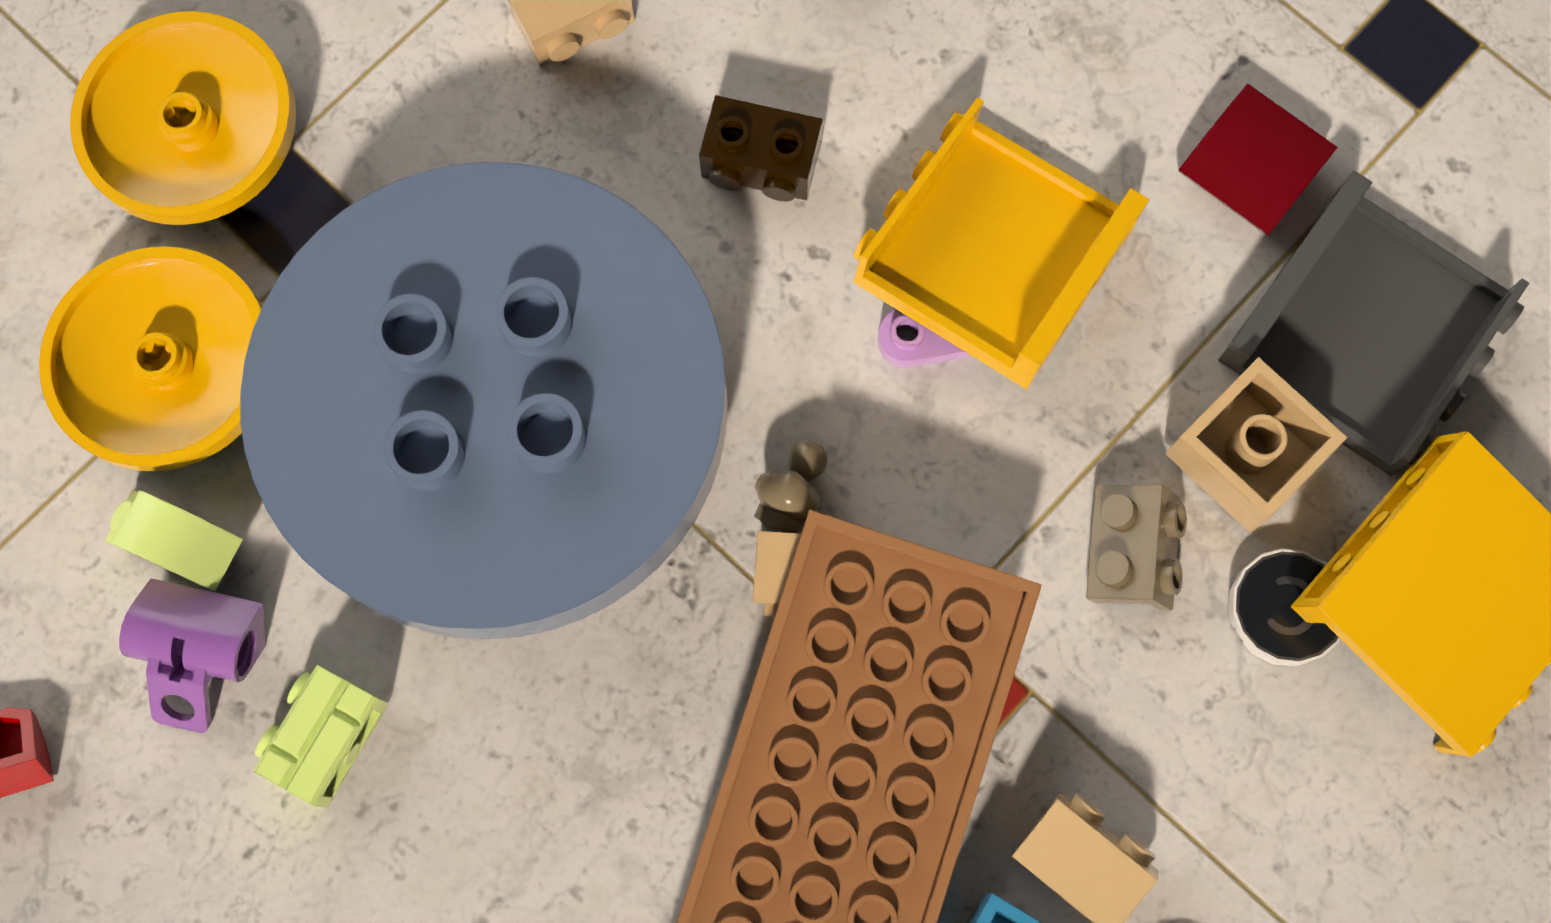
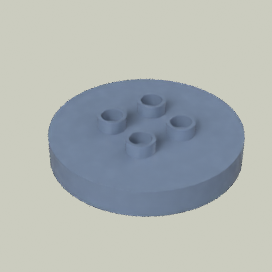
M504 162L451 165L427 170L397 180L371 192L345 208L320 228L296 253L277 279L263 304L253 328L245 356L240 390L241 429L244 450L253 482L268 514L282 536L297 554L326 581L370 610L397 623L428 633L470 639L522 637L551 631L577 622L610 606L634 590L656 571L681 543L696 521L711 491L721 461L726 436L728 409L724 358L716 321L707 296L692 268L668 237L635 207L602 187L582 178L550 168Z

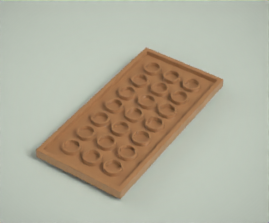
M809 509L676 923H937L1042 584Z

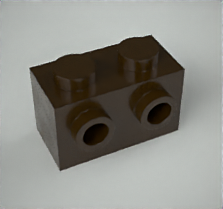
M715 95L699 152L701 177L707 178L712 184L724 189L735 190L743 186L761 190L765 196L777 201L788 202L794 198L807 201L822 144L823 119Z

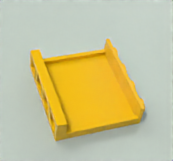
M977 97L964 115L958 111L952 115L941 134L940 140L944 143L935 153L928 149L921 157L912 174V179L916 181L908 192L901 188L895 192L883 213V218L886 221L877 232L870 228L864 234L853 254V258L859 261L853 283L1027 390L1128 238L1150 199L1130 188L1121 203H1115L979 122L978 118L984 100Z
M1468 431L1436 436L1290 607L1307 623H1325L1440 736V739L1434 745L1439 752L1473 757L1474 754L1483 751L1493 742L1497 734L1496 727L1511 709L1518 707L1528 699L1533 691L1532 683L1545 667L1551 664V513Z

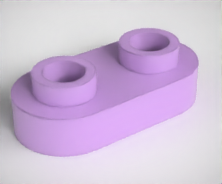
M897 309L887 314L880 324L878 348L882 356L895 366L908 368L971 356ZM902 327H909L916 332L917 337L912 341H903L897 336L896 332Z

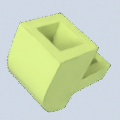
M132 490L128 499L122 502L113 513L110 521L111 530L105 542L216 592L243 539L140 490L139 492Z

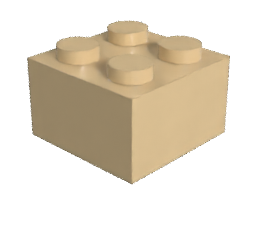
M1258 357L1176 440L1165 454L1251 533L1266 522L1348 437Z

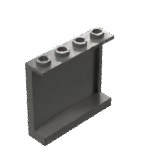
M1353 170L1334 194L1218 361L1241 375L1259 357L1348 437L1342 443L1343 445L1388 475H1392L1405 465H1412L1433 441L1434 438L1428 434L1438 419L1446 422L1461 405L1466 394L1458 389L1468 375L1475 378L1489 363L1495 350L1488 345L1497 331L1505 334L1523 312L1525 306L1517 301L1529 285V282L1522 278L1507 290L1363 197L1373 182Z

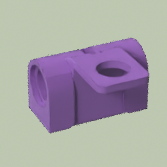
M150 578L124 617L119 636V648L121 654L125 657L148 662L146 677L151 717L155 722L198 733H205L211 725L208 684L211 679L217 677L235 682L243 681L266 646L263 603ZM177 695L183 697L190 702L195 712L193 714L176 712L166 703L165 696Z

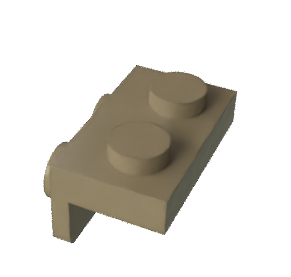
M1096 485L1086 599L1094 603L1150 604L1159 610H1173L1174 595L1180 593L1183 581L1182 567L1179 560H1177L1178 538L1184 536L1187 526L1186 509L1177 495L1163 485Z

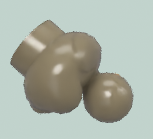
M812 440L800 441L791 448L788 455L790 471H768L761 474L756 481L755 489L760 504L754 517L784 533H797L802 521H806L809 509L820 512L822 508L821 496L809 481L820 476L826 469L827 454L822 445Z

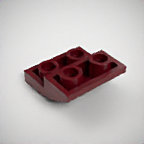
M1247 83L1184 161L1178 172L1263 234L1269 236L1338 147Z

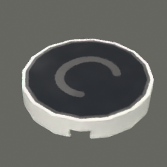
M1278 549L1259 555L1238 572L1229 591L1228 616L1232 627L1236 628L1237 634L1243 640L1241 643L1251 654L1270 664L1295 667L1322 658L1339 644L1341 639L1325 623H1307L1290 607L1326 566L1327 563L1306 551Z

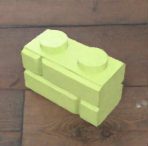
M316 665L312 674L308 672L303 673L292 686L287 698V703L292 705L280 727L276 724L272 725L260 739L255 755L261 759L253 771L313 806L328 808L389 703L338 674Z

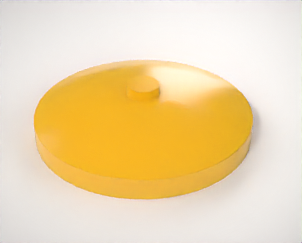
M197 11L174 12L149 18L126 29L112 39L95 56L85 70L74 95L70 118L71 140L78 163L85 175L116 206L135 217L150 222L169 225L195 224L213 220L233 212L257 196L269 184L289 152L296 125V104L292 84L287 72L274 52L255 32L233 19L217 14Z
M168 246L148 247L110 258L83 275L67 291L48 321L39 357L40 383L47 407L60 428L75 443L98 458L119 467L139 471H166L186 467L207 459L221 451L242 433L240 390L244 360L253 328L263 305L251 288L232 269L222 262L194 250Z

